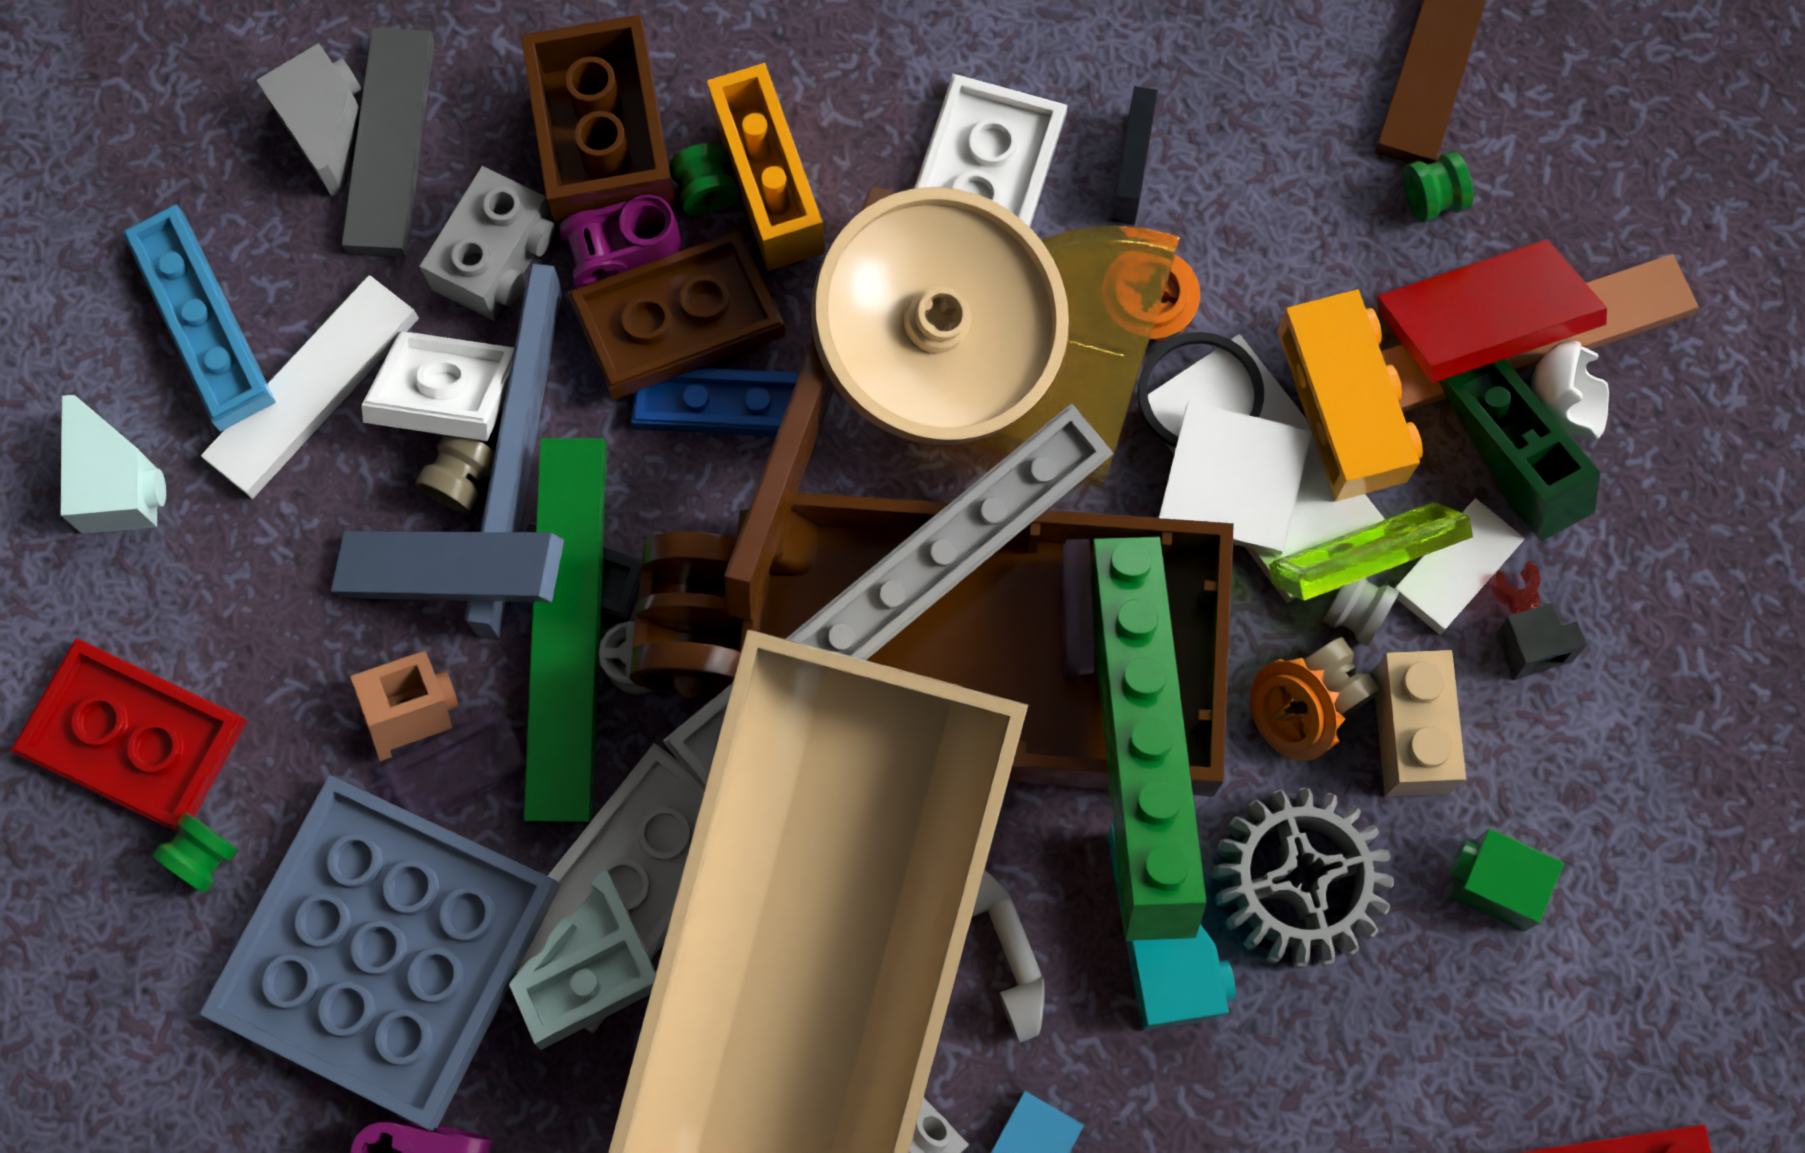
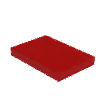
M1548 239L1377 295L1379 314L1431 383L1607 325L1606 305Z
M75 638L10 751L178 832V820L185 812L195 817L248 721L230 710Z

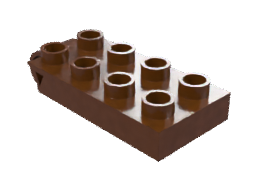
M797 492L751 621L728 615L725 604L724 574L749 509L740 510L737 538L705 532L678 531L656 534L647 538L643 550L629 679L636 685L644 688L679 695L690 700L698 698L714 699L734 682L747 630L783 639L788 638L950 503ZM1046 510L870 656L867 661L1027 704L1028 708L1008 782L1109 789L1088 591V575L1094 539L1160 537L1192 792L1195 796L1214 797L1224 780L1234 523Z

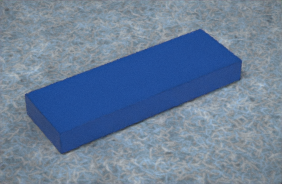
M699 368L634 392L631 424L633 429L776 437L800 373Z

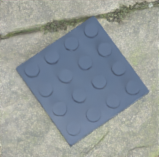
M329 775L199 1015L428 1130L434 1131V1128H438L509 988V983L515 977L561 884L553 878Z

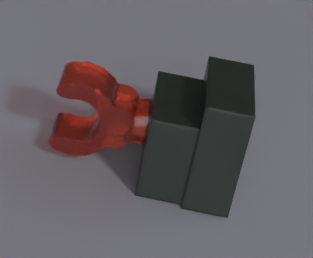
M1528 561L1520 572L1521 578L1525 583L1524 589H1514L1509 586L1504 573L1500 570L1495 573L1490 582L1491 591L1495 598L1502 604L1507 605L1510 612L1514 614L1508 616L1497 631V636L1505 653V660L1513 680L1574 662L1587 646L1577 621L1563 625L1553 602L1543 606L1539 605L1540 596L1537 589L1539 588L1541 577L1539 570L1531 561Z

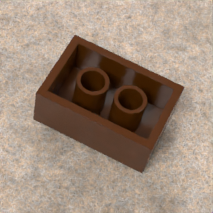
M641 14L521 35L546 197L558 231L562 221L571 215L587 210H598L631 200L639 195L651 194L661 197L670 205L672 211L677 210L650 51Z

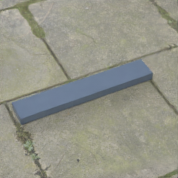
M532 264V268H529L481 532L520 531L563 291L554 266ZM468 601L465 620L478 637L500 640L507 602Z

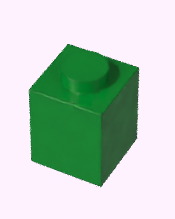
M1489 828L1478 836L1473 843L1464 840L1460 845L1448 874L1457 879L1450 898L1525 932L1540 924L1564 862Z

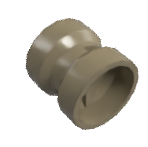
M442 435L436 445L438 450L436 461L434 464L423 467L414 484L433 500L459 513L468 515L480 498L477 486L483 479L491 477L495 452L477 439Z
M1341 637L1310 655L1304 662L1309 670H1324L1323 684L1328 691L1340 693L1334 706L1336 711L1345 718L1372 700L1381 690L1370 675L1357 674L1355 671L1356 666L1353 664L1354 652L1344 638Z

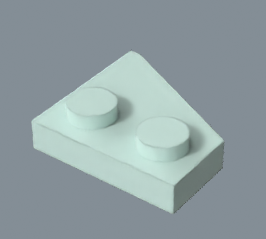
M608 870L599 873L591 882L593 890L569 920L566 917L560 920L547 936L546 945L541 953L530 958L509 983L531 1037L540 1050L651 994L656 976L655 968Z

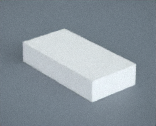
M1475 498L1396 586L1395 589L1399 591L1396 599L1441 635L1525 538Z

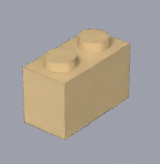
M1452 650L1386 653L1372 671L1373 680L1381 690L1375 696L1385 797L1450 794L1466 780Z

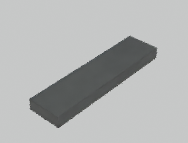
M372 27L342 239V247L346 254L407 257L435 39L431 30Z

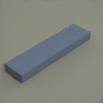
M344 531L331 592L344 598L552 603L564 539L553 533Z

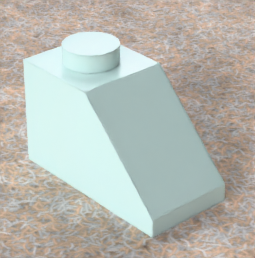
M75 395L62 396L61 516L82 534L157 527V507L164 506L166 501V484L162 471L157 469L138 448Z

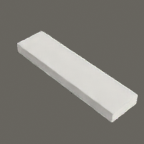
M369 275L268 383L276 403L225 429L201 455L203 459L253 499L390 351L399 331L407 332L419 319L415 310Z

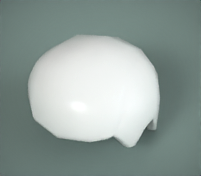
M1561 341L1551 347L1537 364L1531 379V390L1573 439L1598 440L1605 431L1608 416L1609 389L1608 384L1603 379L1590 375L1586 369V365L1591 361L1597 360L1598 355L1582 347L1578 341Z

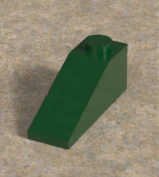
M1506 359L1438 381L1503 496L1540 542L1595 513L1601 471Z

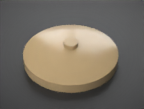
M946 187L909 189L880 199L865 208L843 228L829 248L819 268L812 294L811 320L815 346L827 376L836 390L852 408L875 426L903 439L934 445L969 443L991 436L1013 424L1045 394L1060 368L1066 349L1069 326L1068 303L1059 270L1049 251L1034 231L1007 208L981 195L961 189Z

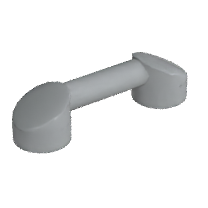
M984 870L972 917L986 911L989 912L1016 980L1017 986L999 992V996L1017 1042L1021 1043L1040 1034L1045 1002L1044 978L1010 894L991 874Z

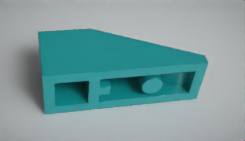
M1111 825L1107 834V841L1124 929L1114 827ZM1201 924L1196 938L1126 941L1142 1031L1221 1019L1229 1013L1227 1002L1236 1000L1233 971L1229 960L1219 961L1216 944Z

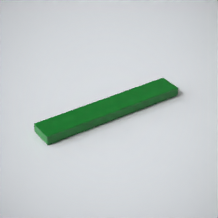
M540 438L536 532L553 533L564 539L552 603L533 602L524 821L528 823H590L593 820L607 443L604 439Z

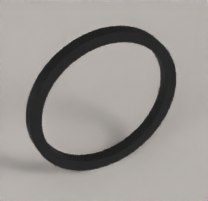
M1186 333L1164 342L1147 359L1138 383V402L1145 422L1162 441L1176 448L1178 436L1168 431L1154 415L1148 399V380L1153 368L1162 357L1172 350L1185 345H1212L1236 357L1246 368L1254 388V403L1250 416L1259 418L1264 403L1263 379L1253 358L1234 341L1212 333Z

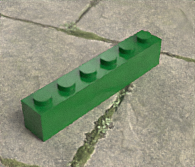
M1160 537L1094 539L1088 575V591L1125 941L1196 938L1206 906V895Z

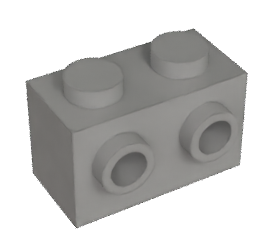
M482 166L419 266L431 290L495 321L503 306H512L520 296L525 283V275L523 273L534 255L542 256L554 238L555 221L546 196Z

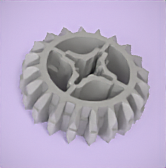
M1301 788L1295 798V807H1292L1284 791L1277 790L1270 797L1272 813L1262 802L1254 800L1247 807L1248 816L1253 824L1240 817H1234L1229 823L1228 828L1230 832L1240 842L1231 839H1221L1217 844L1216 852L1232 861L1233 864L1223 863L1215 865L1211 871L1213 879L1220 882H1232V887L1223 889L1215 895V903L1217 906L1237 903L1239 911L1233 913L1226 920L1225 924L1229 930L1237 929L1245 921L1250 924L1254 930L1245 938L1243 943L1244 947L1248 950L1254 949L1264 937L1272 941L1267 951V961L1274 964L1280 961L1285 953L1286 946L1292 947L1291 960L1294 968L1303 969L1308 965L1310 948H1313L1317 961L1322 967H1326L1335 961L1333 943L1340 952L1350 957L1359 950L1358 942L1353 932L1366 939H1371L1378 932L1375 923L1366 914L1384 916L1390 909L1389 903L1373 894V892L1389 890L1394 886V878L1392 876L1374 872L1375 867H1379L1390 860V852L1384 849L1369 851L1366 844L1370 843L1379 834L1376 826L1372 825L1359 833L1352 826L1360 816L1361 811L1359 807H1350L1340 817L1333 813L1337 805V796L1335 794H1326L1319 808L1313 807L1311 790L1309 788ZM1298 827L1311 829L1325 835L1341 849L1345 856L1342 853L1337 855L1318 853L1311 847L1306 833H1299ZM1277 830L1281 842L1277 848L1280 859L1278 869L1267 872L1261 878L1251 880V859L1258 841ZM1297 863L1304 864L1303 872L1308 867L1313 870L1314 874L1326 872L1308 887V892L1306 893L1300 891L1301 884L1295 888L1290 881L1280 883L1282 879L1286 878L1297 867ZM1353 876V893L1350 905L1341 920L1328 927L1324 911L1328 909L1326 901L1327 886L1338 882L1341 878ZM1259 899H1263V901L1280 899L1288 902L1294 908L1299 922H1305L1307 930L1294 928L1278 921L1265 910Z

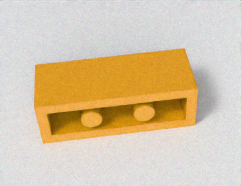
M762 63L707 80L712 114L723 146L727 150L730 159L729 163L739 185L740 194L767 271L824 254L823 222L766 64Z
M1359 289L1287 307L1277 334L1309 428L1312 431L1334 501L1407 483L1419 465V459L1422 458V442L1414 423H1406L1399 404L1402 398L1401 382L1394 366H1386L1379 348L1382 340L1381 327L1375 311L1372 308H1365Z

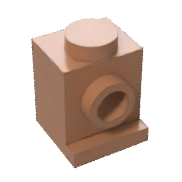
M426 650L350 676L379 761L391 758L390 750L452 729L448 710L459 707L458 700L447 671L435 674Z

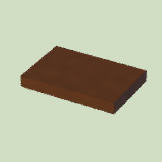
M739 230L567 292L572 309L612 401L786 336L785 325Z

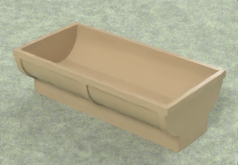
M747 630L609 1153H909L1025 720L1027 704L841 653Z

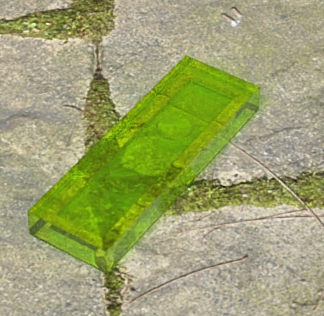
M1435 502L1426 504L1274 560L1273 563L1269 564L1273 585L1302 600L1310 599L1473 538L1470 516Z

